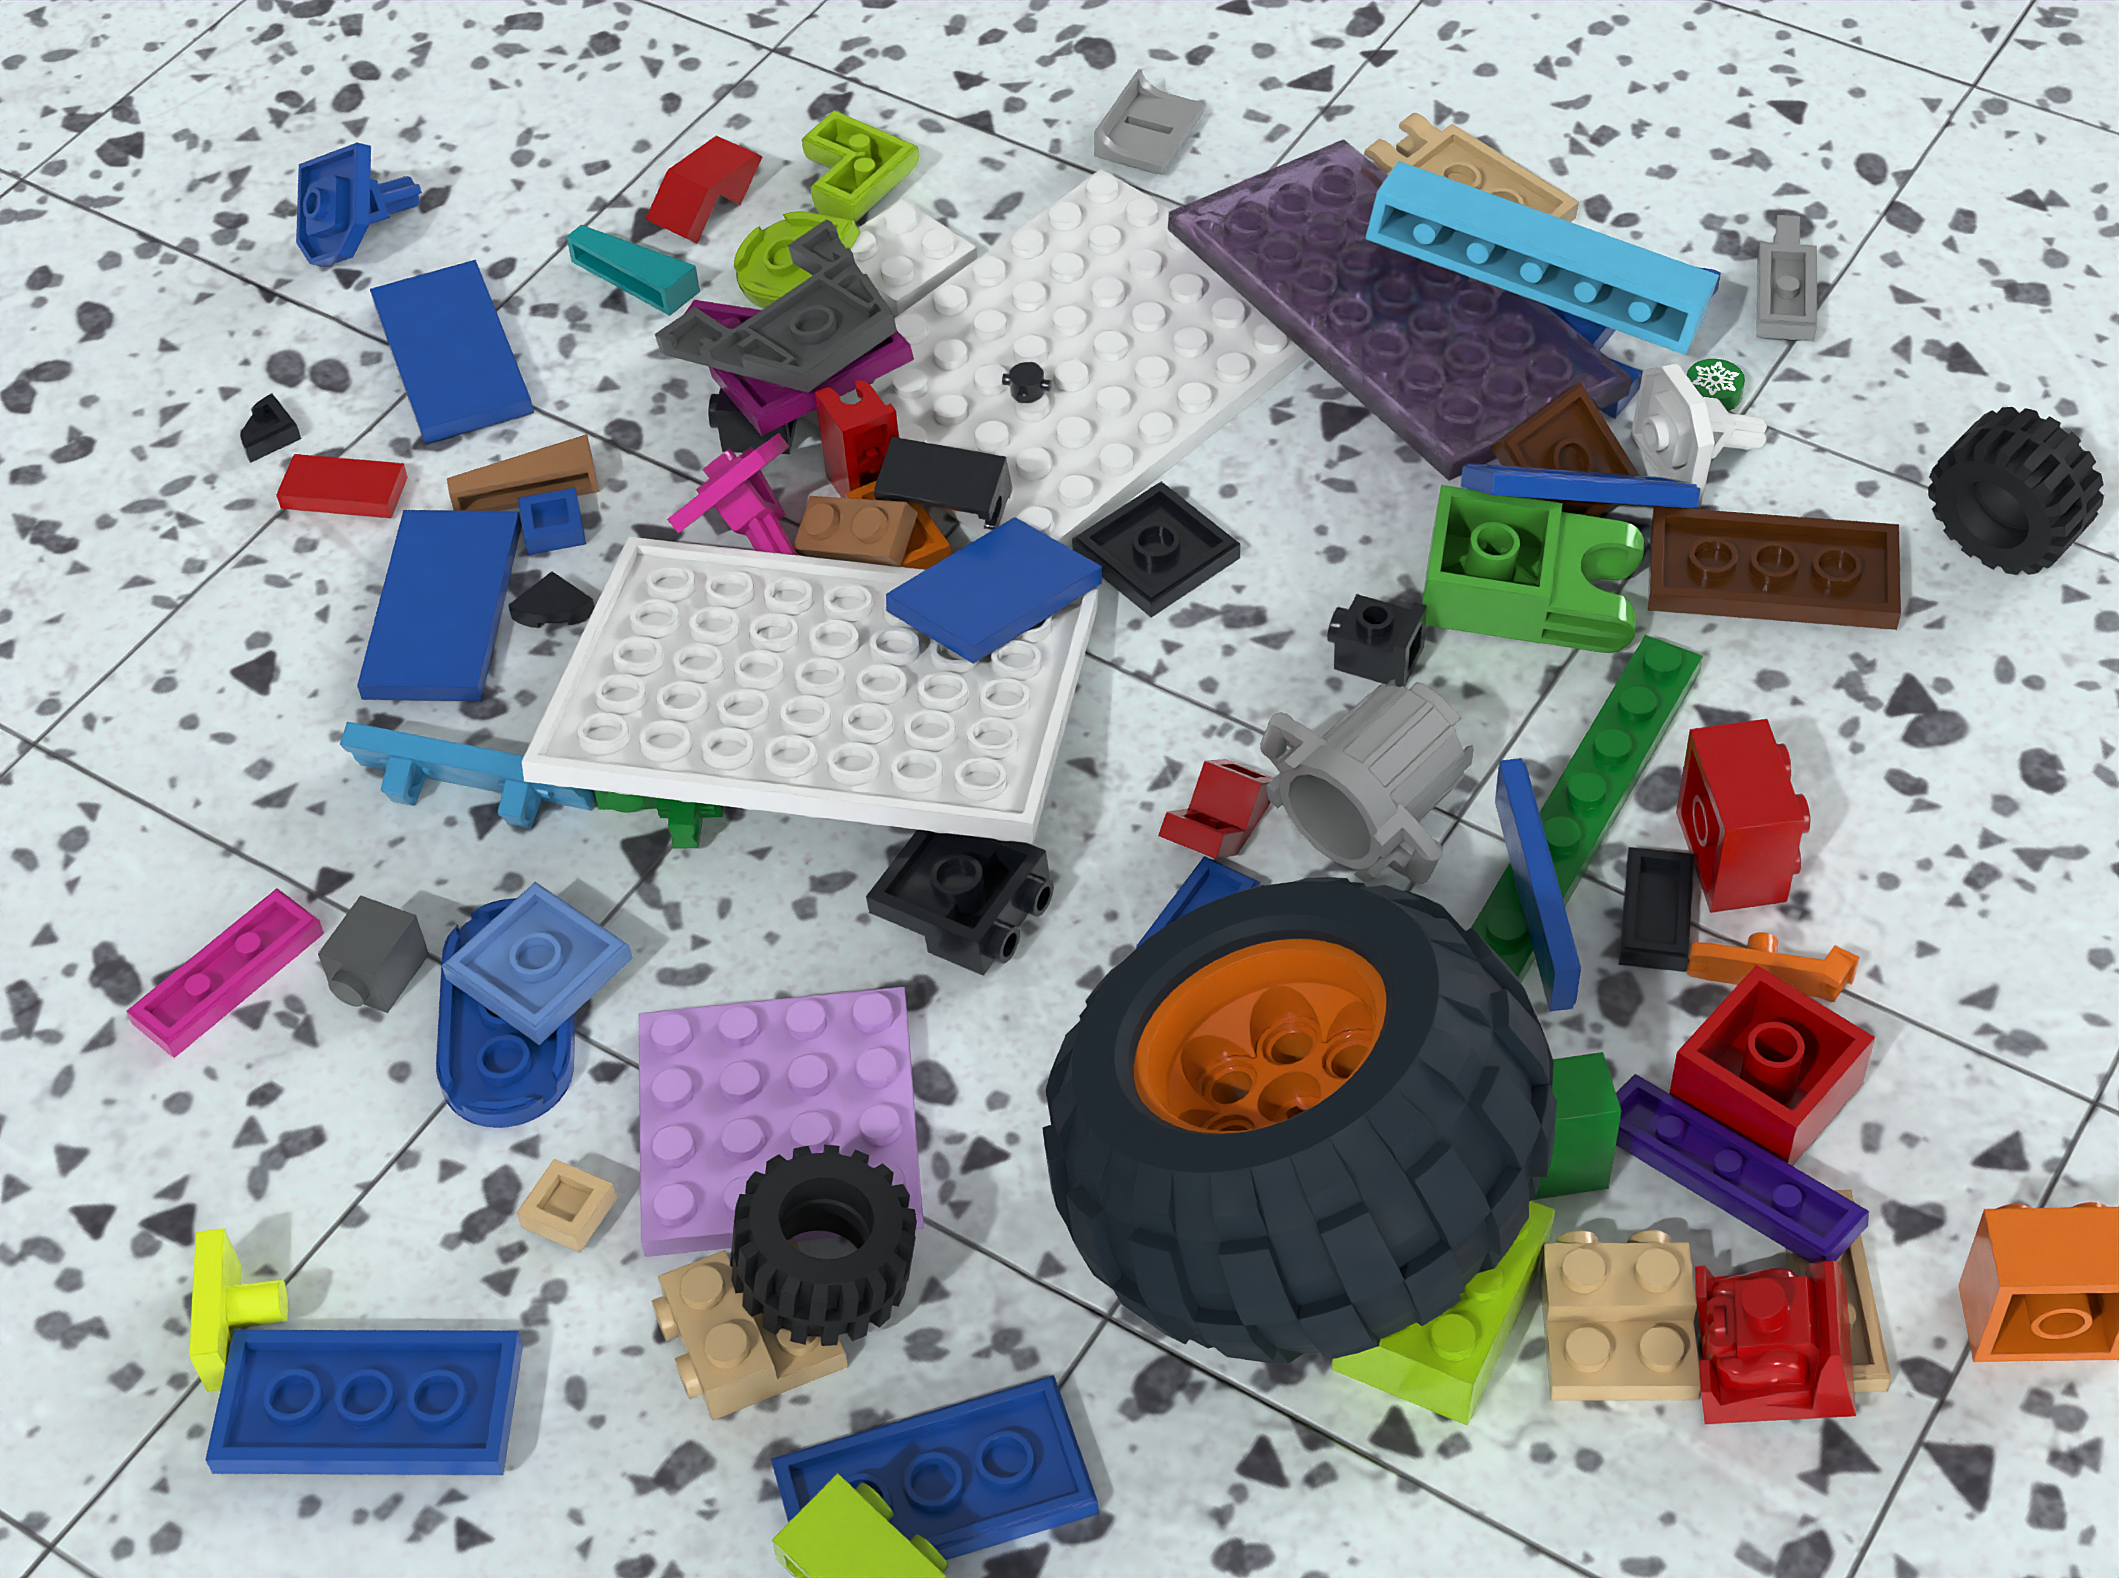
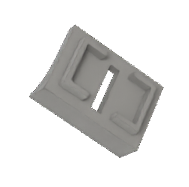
M1138 69L1094 131V157L1162 175L1204 114L1205 103L1172 95L1157 89L1146 80L1142 70Z

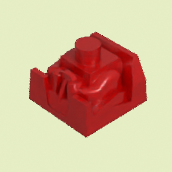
M1822 1261L1806 1266L1805 1275L1800 1277L1791 1270L1784 1268H1771L1746 1274L1714 1277L1705 1265L1695 1266L1702 1359L1699 1360L1700 1390L1705 1424L1856 1416L1847 1287L1838 1262Z

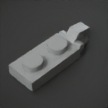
M1777 215L1776 233L1773 237V243L1760 242L1757 258L1756 337L1814 341L1817 328V246L1800 244V216Z

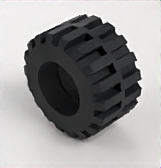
M2002 407L1997 413L1991 410L1976 421L1932 468L1929 476L1932 483L1928 487V496L1936 503L1932 508L1936 520L1942 521L1946 528L1943 531L1949 539H1955L1962 546L1961 551L1970 558L1973 555L1981 559L1983 565L1993 570L1999 566L2006 574L2018 575L2022 570L2028 575L2039 573L2043 567L2048 569L2098 516L2097 511L2103 505L2104 495L2099 491L2104 485L2102 475L2093 470L2096 460L2090 451H2084L2079 443L2082 440L2072 431L2068 434L2060 428L2061 422L2050 416L2046 420L2040 418L2037 411L2024 408L2020 413L2014 407Z
M824 1144L823 1153H811L809 1145L793 1148V1157L788 1161L780 1154L766 1161L765 1174L755 1171L746 1181L745 1194H739L735 1206L730 1266L732 1267L731 1281L735 1293H743L742 1306L751 1317L760 1313L764 1314L763 1328L774 1335L782 1328L791 1331L790 1341L806 1345L807 1336L821 1337V1346L837 1345L838 1336L845 1333L848 1334L853 1342L867 1336L869 1322L880 1328L889 1320L892 1306L899 1307L905 1295L916 1240L915 1209L908 1208L910 1194L904 1184L892 1186L894 1172L883 1163L875 1168L869 1166L868 1154L854 1150L851 1157L839 1154L840 1146ZM827 1231L846 1238L858 1250L836 1259H821L798 1251L788 1240L804 1232Z

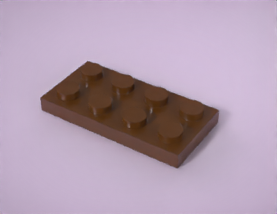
M1654 506L1651 522L1648 610L1897 630L1901 615L1899 524Z

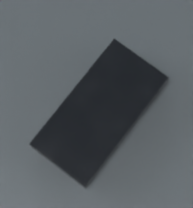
M1634 847L1628 848L1618 965L1686 972L1689 953L1695 854Z

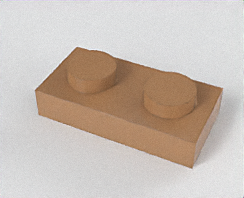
M810 496L793 547L800 556L901 567L918 512L906 502Z

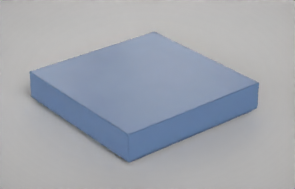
M534 882L442 965L446 980L540 1045L632 960L630 946L537 882Z

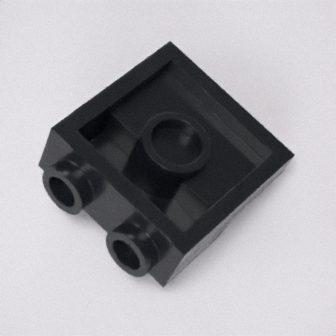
M917 829L867 894L866 900L870 914L925 936L928 953L984 976L994 961L1004 964L1012 958L1020 940L1019 926L1028 914L1039 917L1046 911L1052 899L1054 884L1050 880L1047 853L1044 849L1025 842L1000 841L992 838L936 833Z

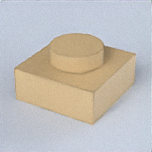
M553 1159L516 1213L522 1228L581 1253L617 1200L613 1183Z

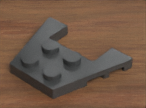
M826 219L788 245L792 262L813 275L812 277L734 329L726 328L694 307L655 333L660 352L666 356L810 392L894 334L897 328L892 311L868 275L861 272L855 263L852 251L849 247L845 248L839 239L837 229L833 223Z

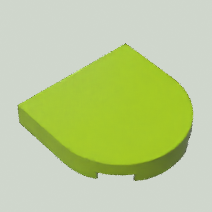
M795 211L783 214L785 220L774 223L763 231L758 226L743 240L734 258V268L740 289L751 303L758 307L766 308L813 276L792 262L788 248L790 243L827 219L837 229L839 239L845 248L849 247L851 250L860 235L855 222L812 212Z

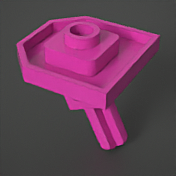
M778 433L757 449L753 450L750 447L738 457L729 448L702 469L709 479L696 489L698 495L667 520L677 533H680L714 507L733 532L748 537L755 551L798 555L779 522L786 514L761 469L790 446Z

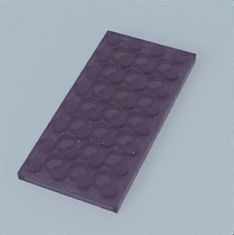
M1344 139L1169 211L1168 230L1448 481L1461 476L1463 466H1467L1468 463L1486 464L1497 459L1490 448L1493 443L1565 389L1576 383H1582L1598 410L1629 396L1632 377L1543 303L1366 240L1365 237L1377 191L1388 175Z

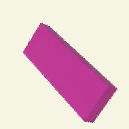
M276 888L130 1007L126 1012L132 1025L173 1058L177 1057L324 934L320 920Z

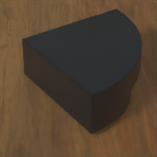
M272 393L258 401L251 408L252 416L240 432L241 442L250 463L301 439L297 424Z
M553 571L508 605L512 620L532 628H540L539 623H555L566 620L568 626L577 624L589 618L595 608L593 598Z

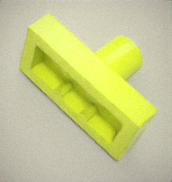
M225 1228L197 1231L195 1238L189 1357L208 1392L221 1390L233 1330L287 1322L289 1313L287 1289L283 1279L241 1284V1263Z

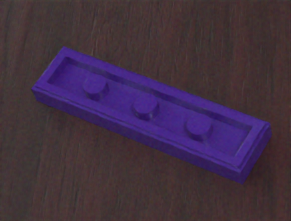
M1634 1074L1616 1092L1621 1108L1616 1146L1809 1263L1837 1261L1868 1227L1869 1211L1637 1074Z

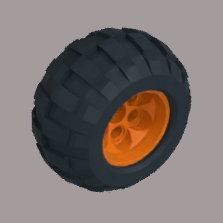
M1336 877L1304 878L1293 882L1267 886L1261 885L1246 889L1203 905L1183 915L1147 938L1124 961L1111 969L1085 1000L1087 1006L1079 1015L1080 1021L1065 1035L1050 1071L1045 1090L1051 1125L1042 1127L1054 1202L1075 1246L1093 1276L1113 1289L1123 1306L1165 1335L1185 1345L1190 1339L1208 1349L1214 1347L1229 1358L1288 1364L1305 1353H1321L1323 1356L1331 1354L1333 1359L1379 1347L1381 1338L1394 1334L1416 1322L1424 1326L1461 1301L1460 1294L1465 1291L1464 1287L1477 1273L1494 1269L1528 1220L1529 1201L1536 1197L1541 1177H1547L1550 1168L1557 1101L1552 1091L1554 1061L1541 1024L1533 1010L1525 988L1515 973L1472 927L1465 931L1442 905L1426 897L1387 885L1367 887L1364 883L1350 882L1348 878Z

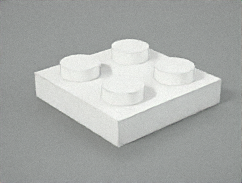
M903 198L858 228L860 235L851 248L855 263L863 274L868 275L896 317L978 258L975 245Z

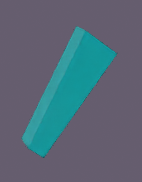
M580 225L566 236L572 263L669 316L700 292L695 265Z

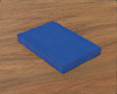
M1014 517L886 593V611L974 664L1102 584V566Z

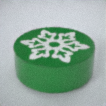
M1704 359L1693 364L1687 371V377L1702 397L1719 399L1727 411L1734 409L1741 402L1745 377L1741 369L1735 364L1722 359Z

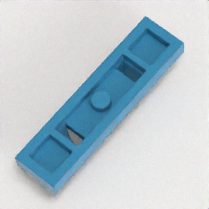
M352 722L346 723L340 746L345 751L351 752L354 759L361 766L385 770L381 791L392 802L415 806L424 781L427 778L502 793L498 815L508 825L531 829L541 801L592 811L596 798L594 790L525 782L522 768L523 755Z

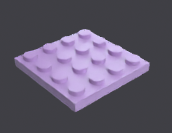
M905 986L639 1013L641 1244L645 1257L732 1248L735 1206L739 1194H745L746 1181L755 1171L765 1174L766 1161L780 1154L788 1161L793 1157V1148L808 1145L811 1153H823L824 1144L840 1146L839 1154L849 1157L852 1156L854 1150H858L869 1155L868 1165L873 1168L883 1163L894 1172L892 1186L904 1184L910 1194L908 1208L915 1209L916 1229L924 1228ZM809 1231L796 1235L788 1241L794 1239L796 1241H806L842 1236L827 1231Z

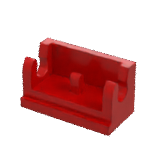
M862 380L855 381L857 396L861 398V401L855 404L843 403L840 400V395L831 387L814 392L826 476L841 498H846V493L877 481L891 438H899L895 408L891 403L885 405L873 387Z

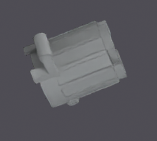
M1394 679L1390 680L1386 685H1379L1322 737L1295 721L1287 713L1280 712L1274 714L1270 718L1260 743V750L1280 772L1266 785L1268 799L1277 809L1281 805L1284 806L1298 831L1315 849L1336 863L1352 869H1358L1354 875L1363 882L1375 879L1389 866L1396 872L1406 876L1411 882L1424 884L1431 877L1442 856L1443 849L1438 841L1432 839L1419 821L1464 779V771L1472 764L1473 745L1467 746L1463 750L1460 740L1456 735V730L1453 727L1461 718L1441 695L1419 682H1416L1410 689L1404 686L1397 687ZM1289 742L1294 746L1291 751L1287 749ZM1403 841L1415 849L1412 855L1400 846Z

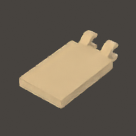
M1412 113L1399 123V129L1409 135L1396 144V150L1387 141L1378 139L1364 151V155L1374 160L1373 163L1362 170L1363 178L1372 185H1382L1398 161L1569 222H1572L1577 215L1579 201L1454 124L1440 131L1418 113Z

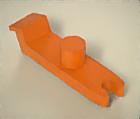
M1758 932L1749 936L1747 948L1693 942L1691 944L1690 958L1688 959L1687 975L1708 981L1738 985L1757 964L1807 996L1819 997L1835 1002L1846 983L1852 985L1860 957L1834 945L1824 960L1777 953L1778 939L1772 934Z

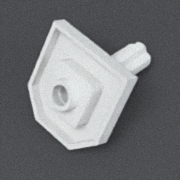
M1678 363L1643 370L1631 437L1659 477L1697 484V487L1701 488L1698 508H1701L1711 459L1716 458L1723 447L1745 450L1761 448L1767 440L1764 435L1767 424L1760 417L1728 413L1719 399L1702 397Z

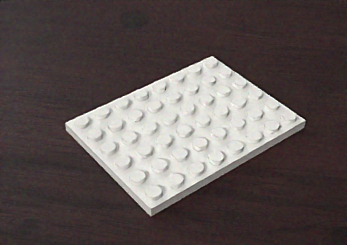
M1100 169L894 318L897 331L911 345L914 360L877 378L870 385L885 405L891 403L895 408L899 438L1005 456L1013 490L1010 498L1007 500L1000 525L1016 517L1071 548L1074 537L1124 506L1347 328V311L1112 174ZM1023 362L1037 363L1043 369L1044 379L1052 380L1051 391H1045L1039 400L1031 403L1017 402L1011 396L1010 386L1002 385L1003 374H1009L1012 367ZM855 389L841 396L840 400L846 404H855L861 401V398L857 396ZM817 409L802 416L819 427ZM940 508L980 536H984L992 531L984 529L985 520L979 519L977 514Z
M628 537L522 760L524 781L559 787L615 792L624 795L632 794L673 799L682 802L738 807L747 810L804 815L811 818L820 817L868 823L871 825L926 830L936 833L992 838L1000 841L1033 843L1098 609V589H1092L973 664L886 611V593L925 571L923 569Z

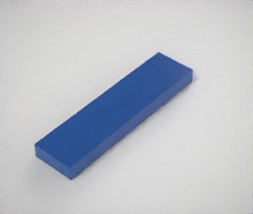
M1473 463L1463 466L1460 487L1490 495L1698 509L1701 489L1697 487V484L1667 477Z
M1522 758L1501 760L1498 767L1495 805L1549 1012L1573 1009L1577 1000L1581 965L1526 762L1523 763Z

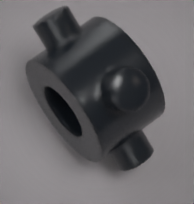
M1023 362L1012 367L1009 374H1003L1002 385L1010 386L1011 396L1017 402L1031 403L1039 400L1045 391H1051L1052 380L1044 379L1043 369L1037 363Z

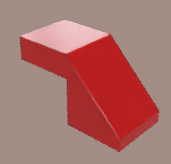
M716 135L667 170L645 219L697 244L719 196L741 206L762 156Z
M1227 759L1204 761L1188 809L1166 812L1158 836L1214 859L1238 855L1271 803L1267 796L1266 785L1274 777Z

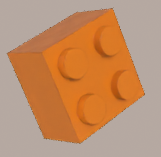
M2086 1202L2073 1207L2032 1208L2026 1204L2013 1203L1996 1209L1983 1210L1958 1285L1973 1362L2119 1360V1207H2107L2102 1203Z

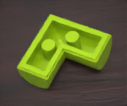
M835 110L801 139L805 157L830 169L811 186L812 200L818 213L853 220L855 223L908 176L917 166L919 160L918 146Z

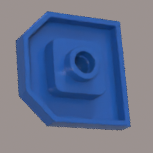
M358 142L303 162L298 167L296 243L311 265L326 267L353 258L369 225L390 218V214L414 208L420 203L419 194L422 193L420 185L415 184L409 176L379 184L377 180L370 179L371 146Z

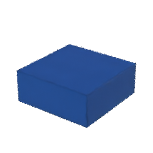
M576 487L518 498L524 541L528 555L586 545Z

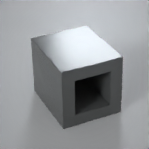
M361 895L318 953L328 980L329 989L338 999L351 1006L360 1007L364 1004L386 1013L390 1011L429 955L416 915Z

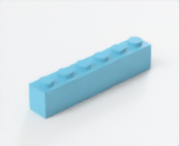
M1398 161L1377 191L1365 237L1366 240L1683 355L1687 354L1703 323L1719 275L1401 161Z

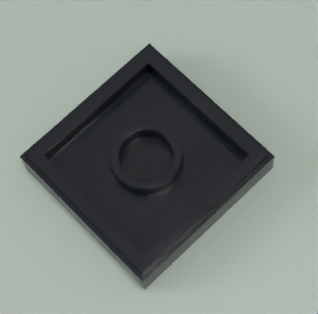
M1162 481L1072 539L1073 550L1102 566V578L1151 618L1240 559V543Z

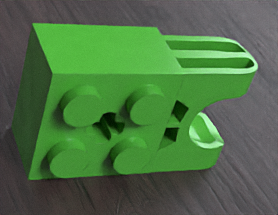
M1441 485L1421 603L1427 605L1426 626L1600 653L1619 652L1627 647L1635 636V611L1628 599L1621 595L1596 588L1589 581L1621 580L1631 575L1640 565L1643 558V535L1636 526L1624 521L1561 512L1562 503L1525 497L1490 495L1471 489Z

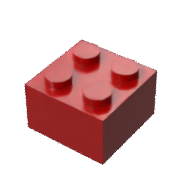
M1768 719L1695 728L1689 731L1676 814L1689 852L1695 854L1694 867L1710 913L1787 902L1793 875L1799 874L1801 871L1799 846L1802 834L1808 833L1810 830L1809 807L1803 794H1795L1790 781L1791 761L1788 749L1785 744L1776 743Z
M1756 964L1677 1051L1669 1094L1793 1166L1863 1085L1875 1037Z

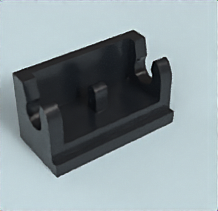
M892 437L874 488V495L876 500L905 501L977 514L979 519L985 520L984 529L994 530L1000 525L1013 487L1005 456Z

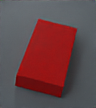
M294 454L276 496L281 509L392 518L408 476L404 463Z

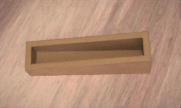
M587 434L447 478L449 495L453 510L503 511L518 508V498L575 487L577 496L599 492Z

